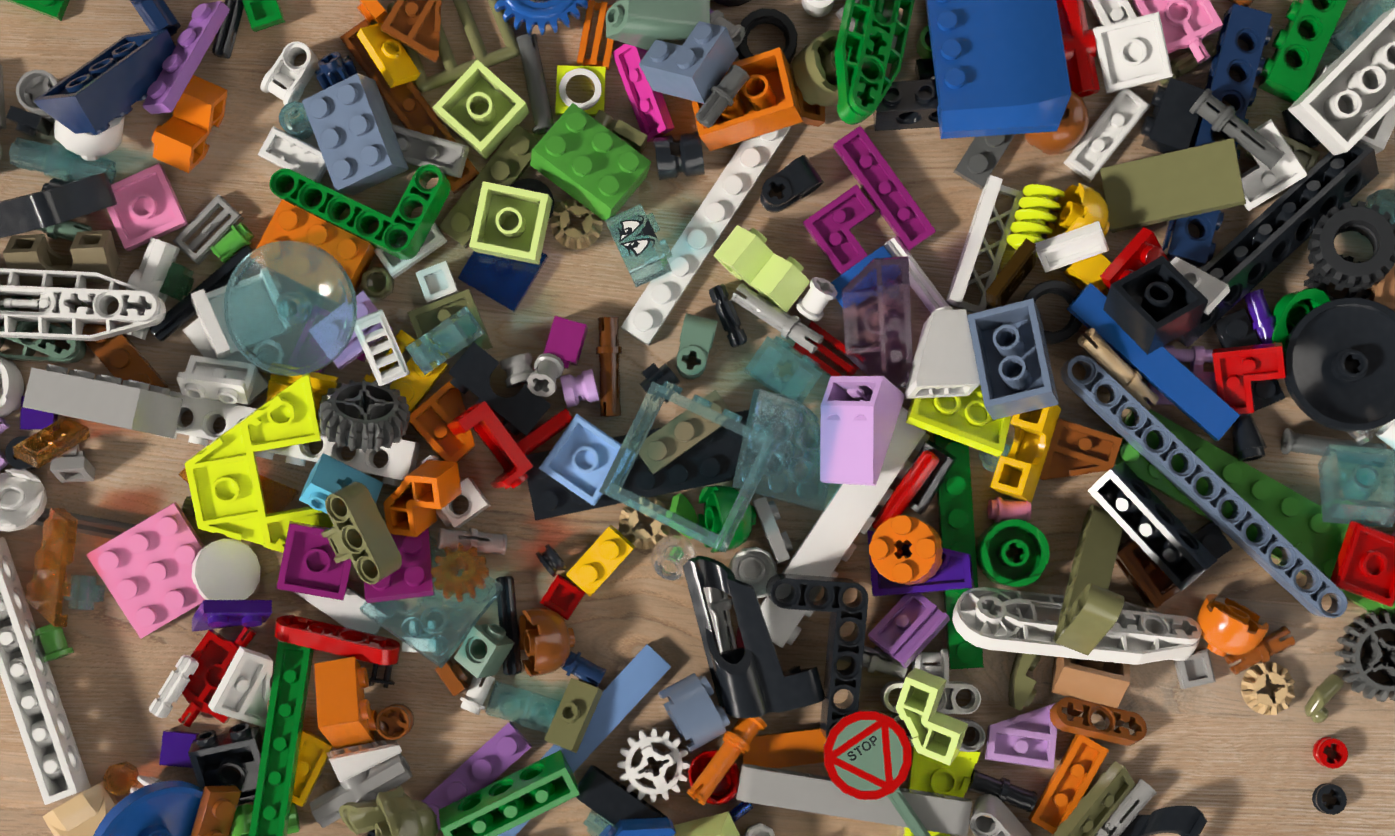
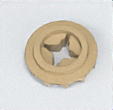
M572 198L562 201L553 211L550 226L555 239L561 245L569 249L579 250L587 248L597 241L602 232L603 220ZM569 212L577 218L585 217V220L582 222L585 234H582L575 227L567 229L568 225L571 224Z
M652 497L630 501L622 509L619 517L620 532L635 548H655L662 544L670 533L671 527L666 524L669 511L661 501ZM638 510L646 517L658 515L654 522L651 523L653 536L646 532L644 528L632 530L640 522Z
M1269 661L1266 663L1259 662L1245 672L1241 681V694L1245 703L1253 711L1263 715H1277L1284 709L1289 708L1292 698L1295 697V681L1289 674L1288 669ZM1267 679L1272 684L1280 685V687L1272 691V699L1266 693H1256V691L1266 686L1265 681Z

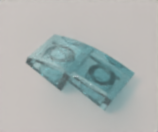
M495 681L485 713L518 723L526 728L547 733L561 701Z

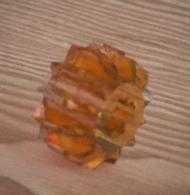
M461 543L458 544L457 551L452 552V549L446 546L444 549L446 557L436 556L435 563L438 566L431 569L432 577L436 578L434 582L436 590L444 589L443 595L446 599H449L456 593L458 602L463 601L465 593H468L471 598L475 599L477 595L474 588L485 589L486 582L483 579L490 575L489 568L485 567L487 563L486 557L484 555L477 556L478 551L474 546L466 552L464 545ZM459 569H465L462 572V576H456L459 573Z

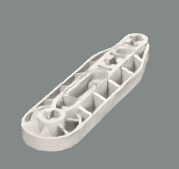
M0 268V275H9L7 285H0V295L40 297V300L13 298L0 300V305H4V308L39 309V312L0 311V320H3L5 325V332L0 331V337L99 341L156 326L163 321L166 315V307L162 299L152 292L97 272ZM19 275L43 276L41 287L20 286ZM53 277L77 278L75 288L53 287ZM86 278L110 282L109 289H86ZM119 286L125 287L130 290H119ZM118 300V310L108 315V305L112 301ZM83 301L84 303L93 306V309L89 307H78L76 311L75 306L81 305ZM148 304L152 305L151 309L145 310L144 314L132 308V305L136 308H147ZM17 321L38 322L39 333L15 332ZM50 323H72V334L48 333ZM84 324L106 325V331L82 335Z
M988 587L972 588L963 592L956 602L952 618L956 631L964 640L976 647L996 651L1133 665L1163 660H1186L1195 651L1202 634L1200 625L1190 617L1162 614L1133 603L1124 602L1117 622L1087 656L1054 643V636L1064 600L1063 595Z

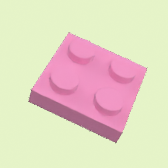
M158 163L111 185L117 204L108 207L107 210L125 250L131 251L149 243L151 237L158 239L189 225L161 164Z

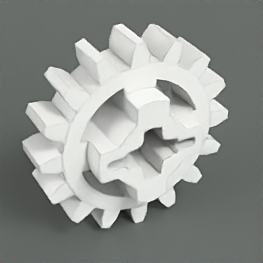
M653 727L651 735L647 736L643 729L639 730L640 739L636 741L634 738L629 737L627 741L631 748H621L620 753L626 757V760H621L617 763V767L626 770V772L620 775V781L629 779L630 784L627 787V791L631 792L635 788L638 789L639 800L645 794H650L651 802L656 801L657 794H662L663 798L668 800V790L672 789L677 793L680 792L678 780L687 782L688 776L682 772V769L690 768V762L682 761V757L688 754V750L678 749L681 742L679 737L673 741L669 740V730H666L660 736L658 735L657 728ZM652 742L661 743L670 750L662 752L655 749ZM640 747L643 755L639 763L631 766L632 757ZM649 757H654L655 761H664L659 766V772H654L652 768H644L648 765ZM677 763L674 776L667 782L665 775L667 768ZM647 778L653 781L655 787L644 785L638 779Z

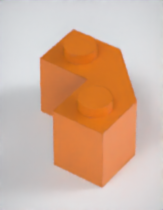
M193 75L173 109V116L163 125H158L153 132V158L187 173L205 158L210 147L205 141L211 132L212 126L219 128L224 118L228 90Z
M427 460L403 479L400 486L383 503L386 525L390 534L417 537L437 521L436 509L444 508L462 494L458 462Z

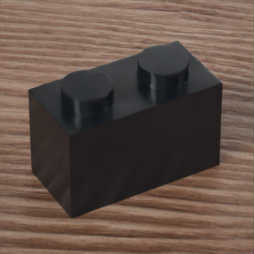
M1170 78L1162 86L1158 85L1151 100V104L1155 105L1152 116L1146 117L1140 134L1144 135L1141 146L1163 154L1187 149L1199 118V114H1192L1189 110L1206 90Z

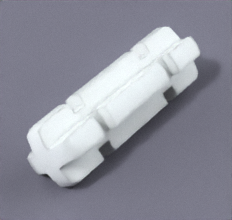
M188 655L180 657L175 665L177 669L175 671L172 670L158 693L160 697L158 699L155 698L149 707V711L159 718H166L173 708L171 704L177 702L190 681L189 675H193L199 666L197 660Z

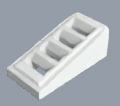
M382 309L351 321L379 386L410 374ZM381 322L383 328L366 335L363 334V329ZM385 335L387 336L388 340L369 347L368 342ZM392 348L393 353L377 360L374 359L373 355ZM398 361L399 365L380 372L379 368Z
M382 740L337 749L326 754L339 782H344L400 754L402 750L396 740Z

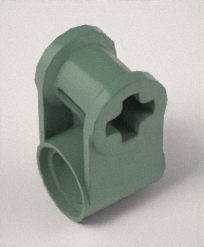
M686 313L680 335L676 366L678 373L683 378L694 380L703 374L709 350L712 349L718 320ZM690 356H695L696 363L700 364L694 365L693 370L687 369V363L683 362V360H688Z

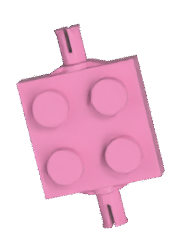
M1210 0L1132 1L1139 17L1159 12L1168 54L1179 49L1190 48L1198 64L1210 58V54L1207 52L1202 40L1220 31L1223 26Z

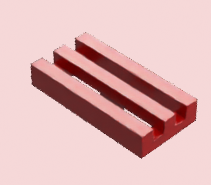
M811 321L808 325L809 328L823 335V340L855 363L851 366L822 344L816 343L808 338V341L816 345L820 353L847 372L845 376H853L865 359ZM795 343L792 347L793 350L830 377L842 376L798 343Z
M565 408L517 442V445L525 455H528L567 428L573 417Z

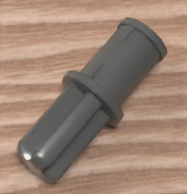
M732 65L718 86L711 88L712 94L696 113L697 121L707 128L712 127L725 108L734 104L733 98L750 78L745 70L737 65Z

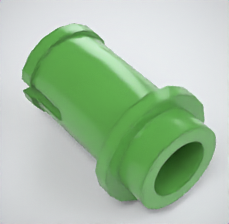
M242 222L237 226L235 224L231 225L232 230L211 247L212 252L218 258L221 256L220 260L223 263H226L244 245L250 246L252 244L250 240L254 235Z

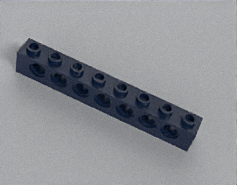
M1233 4L1224 14L1223 26L1216 43L1217 54L1212 58L1204 89L1210 88L1213 91L1212 95L1218 100L1229 102L1235 108V115L1248 125L1249 119L1245 118L1247 108L1252 106L1256 97L1257 88L1253 87L1255 77L1260 75L1264 67L1265 57L1261 55L1264 45L1269 43L1273 33V26H1270L1272 14ZM1237 40H1244L1249 46V51L1242 50L1238 46ZM1229 70L1238 72L1241 82L1234 81L1229 75ZM1200 115L1189 148L1216 142L1213 138L1212 125ZM1222 130L1220 131V133L1224 137V140L1231 139V137H1229ZM1235 141L1236 151H1237V156H1238V161H1239L1240 150L1237 149L1238 143ZM1216 210L1170 220L1162 246L1168 260L1171 262L1175 257H1178L1197 268L1209 262L1214 255L1216 244L1212 242L1215 230L1218 231L1221 227L1224 212ZM1189 223L1199 228V238H1194L1189 234Z

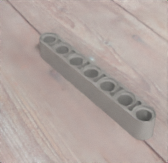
M741 764L736 794L737 800L909 828L887 796L877 800H859L843 793L828 776ZM899 788L927 831L959 836L968 835L972 800L951 795Z

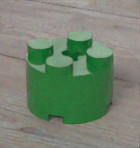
M1020 519L1002 520L990 525L979 536L976 546V559L982 573L990 581L1003 586L1021 587L1033 583L1041 576L1050 557L1049 544L1043 532L1031 523ZM1009 545L1011 548H1017L1019 554L1014 555V561L1006 556V552L1010 550Z

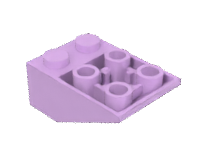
M884 376L830 377L821 403L820 481L822 483L876 486L905 394Z

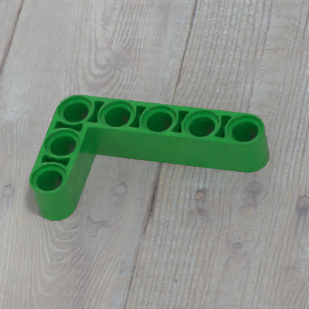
M431 164L423 165L414 173L390 218L290 169H279L270 179L271 191L281 200L283 199L371 243L374 247L403 260L412 259L418 254L451 190L450 181L438 167ZM438 178V183L434 188L426 189L429 180ZM294 182L293 189L285 193V187L289 183ZM322 195V201L317 206L312 207L315 197ZM422 206V214L417 218H411L412 211ZM350 208V215L346 219L340 220L341 213L345 209ZM374 222H379L376 232L368 234L369 226ZM407 235L406 244L396 248L397 240L401 236Z

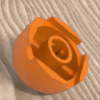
M1208 594L1201 605L1197 618V623L1202 629L1201 636L1208 642L1207 648L1222 657H1225L1227 653L1242 655L1254 650L1263 640L1269 629L1267 622L1261 626L1258 623L1260 616L1246 606L1229 598H1226L1225 604L1215 601L1216 594Z

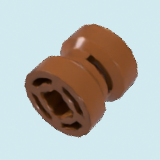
M393 704L384 708L376 718L377 732L387 740L400 739L410 732L414 725L413 712L404 704Z

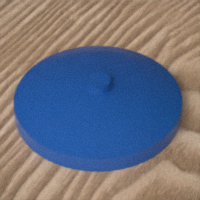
M172 780L142 787L117 803L101 821L93 836H191L203 789L192 783Z

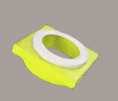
M557 65L555 114L562 115L572 103L590 116H596L599 110L605 112L606 67ZM575 75H586L595 85L593 97L585 103H575L566 94V84Z

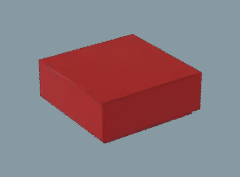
M558 574L540 603L557 612L564 619L569 620L585 592Z

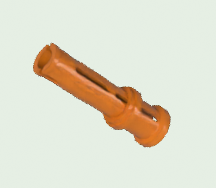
M760 717L739 718L731 731H726L723 734L724 743L692 787L688 789L687 794L695 801L699 799L698 803L701 805H705L707 799L739 755L748 753L752 740L760 730H765L767 727L765 721Z

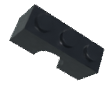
M473 342L448 372L453 376L450 383L463 394L470 390L479 397L476 404L486 401L493 412L496 411L505 418L502 422L503 426L516 437L520 432L527 436L550 408L551 404L541 396L533 394L526 384L512 397L504 398L496 395L490 386V376L499 365V362Z

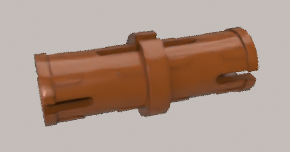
M1282 626L1280 629L1265 636L1260 644L1251 652L1242 655H1226V663L1229 665L1241 659L1240 663L1230 667L1233 674L1238 675L1258 662L1266 663L1271 660L1270 656L1290 646H1294V637L1291 636L1279 641L1280 638L1291 633L1286 626Z

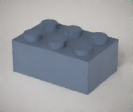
M357 73L302 100L336 192L354 196L409 170L375 79Z
M1033 298L967 315L984 406L993 420L1059 405L1041 314Z

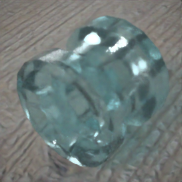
M291 102L281 109L279 122L288 134L300 140L307 139L314 134L302 103Z

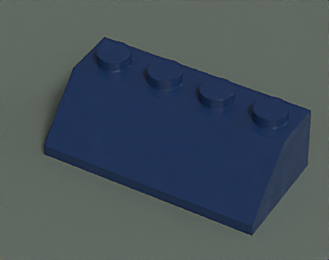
M167 29L125 35L36 98L34 102L40 109L75 134H100L110 127L109 122L111 120L128 114L133 110L131 105L147 98L148 88L158 79L163 70V62L173 53L176 46Z

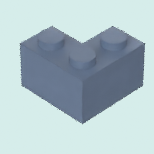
M699 21L682 46L655 40L640 61L639 66L653 91L704 104L712 94L711 88L718 86L739 54L726 27Z

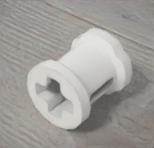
M814 277L809 284L811 288L804 298L798 300L796 308L804 317L812 321H819L824 315L823 309L829 300L835 299L838 292L829 281Z

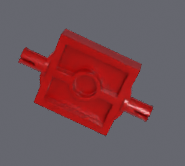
M244 627L235 641L227 640L213 629L208 630L193 651L191 657L199 662V666L193 675H189L190 681L182 692L190 704L178 719L180 723H184V726L190 728L200 712L211 714L223 724L229 721L231 717L212 712L208 704L239 647L246 648L257 634L256 631L251 630L252 628Z

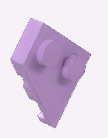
M1054 704L989 725L985 760L1054 769L1057 728L1050 719V709Z

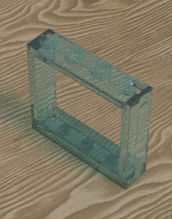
M665 380L662 386L652 381L599 492L718 551L726 553L779 442L770 437L773 431L757 423H754L753 427L750 428L740 423L743 418L742 416L724 408L722 414L710 409L713 404L712 402L694 394L691 400L680 395L683 388ZM665 399L762 445L720 534L622 487Z

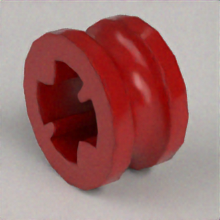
M1322 737L1313 746V757L1322 766L1335 769L1343 766L1347 761V747L1338 739ZM1331 744H1334L1333 750L1337 752V756L1335 759L1329 757V762H1327L1328 755L1323 753L1325 747L1332 748Z

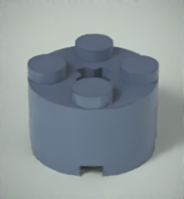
M693 673L658 692L660 698L664 699L667 697L669 702L663 705L680 737H684L686 741L690 739L691 743L686 745L690 752L726 733L725 727L731 724L723 708L718 705L714 706L709 697L714 694V691L705 676L697 677Z

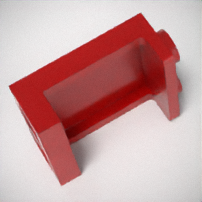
M486 401L470 406L446 424L453 435L465 433L473 427L504 469L503 473L490 482L493 488L504 487L508 489L512 487L513 489L529 477L526 472L533 465Z

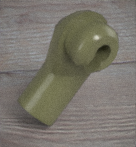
M1330 674L1316 688L1305 705L1306 716H1310L1315 723H1321L1327 719L1329 711L1324 706L1344 686L1343 681L1337 675Z

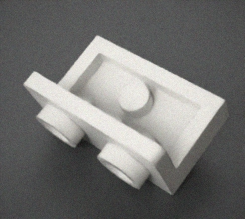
M191 355L186 371L178 372L176 379L182 395L196 400L203 398L220 400L226 404H248L258 369L257 365L252 363Z

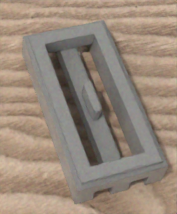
M218 194L173 242L196 264L200 265L212 252L211 247L232 230L231 225L235 224L237 226L244 217ZM222 206L224 209L187 246L185 242ZM231 215L232 217L195 253L194 251Z

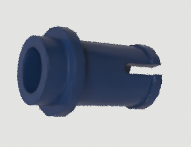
M571 651L567 661L562 666V669L567 671L566 675L570 676L572 674L598 687L607 669L581 657V652L578 651L576 654Z

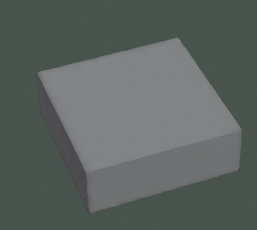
M1208 649L1196 650L1188 659L1183 661L1174 660L1181 689L1216 682Z

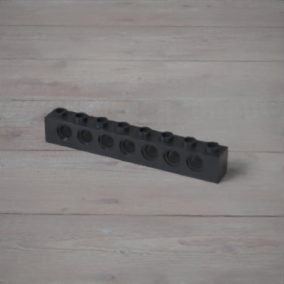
M1358 141L1348 152L1335 156L1329 152L1307 172L1306 177L1290 187L1200 270L1228 284L1230 292L1209 315L1203 314L1199 326L1176 338V340L1187 348L1190 347L1312 235L1323 215L1326 216L1328 211L1335 206L1341 208L1343 203L1349 202L1379 174L1375 150Z

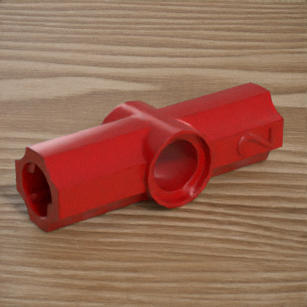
M1056 0L1070 89L1081 98L1096 94L1100 91L1094 61L1096 57V40L1091 29L1088 30L1083 0Z

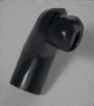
M1288 109L1281 112L1289 138L1310 148H1316L1321 144Z

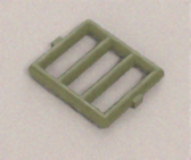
M453 0L475 59L457 65L443 27L440 24L439 55L445 70L427 77L418 52L401 43L421 73L415 80L419 91L427 92L458 80L477 59L485 67L489 68L520 55L510 21L504 22L503 14L506 9L500 12L495 11L494 6L498 0H488V3L506 47L487 53L467 0ZM396 1L388 5V13H390Z

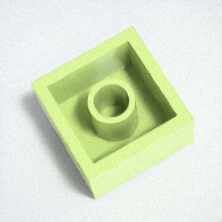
M478 59L432 107L438 118L485 160L507 138L517 124L519 125L530 113L526 102Z
M483 181L469 247L478 253L539 265L553 200L549 194Z

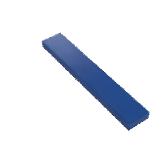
M1087 284L1068 306L1067 310L1088 329L1094 328L1117 355L1133 369H1136L1143 378L1214 441L1220 440L1240 415L1164 347H1160L1147 355L1103 310L1107 297L1093 284Z

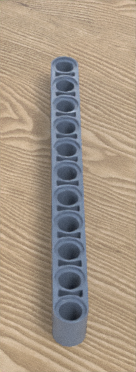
M1085 355L1076 356L1064 363L1061 368L1063 382L1310 613L1327 618H1337L1344 614L1348 604L1345 594L1101 366ZM1074 363L1081 364L1085 368L1086 376L1084 380H1078L1072 375ZM1099 386H1104L1109 390L1110 400L1108 403H1102L1097 398L1096 392ZM1124 409H1129L1134 414L1135 420L1132 426L1125 425L1121 419ZM1149 432H1154L1159 438V445L1156 449H1152L1147 445L1146 436ZM1175 454L1183 459L1184 466L1180 472H1176L1171 466V459ZM1199 478L1205 479L1208 483V491L1203 496L1196 489V482ZM1224 501L1230 502L1233 508V513L1228 519L1221 513V505ZM1250 524H1253L1258 532L1256 539L1252 542L1246 536V529ZM1275 547L1279 548L1282 552V560L1277 565L1271 559V552ZM1301 570L1307 576V582L1302 588L1296 582V576ZM1325 594H1328L1332 600L1331 607L1327 611L1321 605V600Z

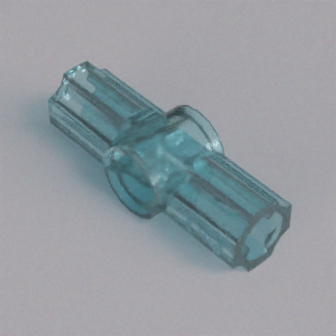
M19 137L16 138L10 147V164L18 168L44 173L49 178L70 182L106 172L110 184L114 183L116 163L107 158L100 157L96 161H87L81 155L67 150L62 144L52 143V145Z

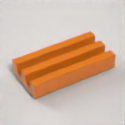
M588 0L577 65L606 67V70L610 69L615 40L607 38L604 60L597 61L606 12L612 6L608 2L601 1V3H597L595 0ZM595 10L599 11L591 58L586 59Z

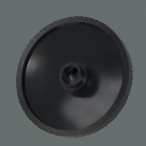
M1341 298L1326 302L1301 318L1290 332L1283 351L1286 374L1284 381L1296 405L1317 423L1345 432L1371 430L1394 420L1395 312L1378 302L1368 299Z

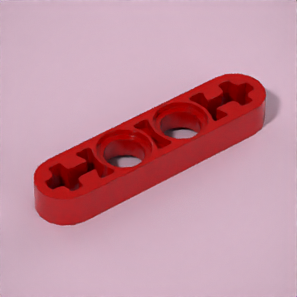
M294 615L280 616L276 620L275 638L280 641L345 657H355L357 660L378 665L398 663L400 643L394 639Z

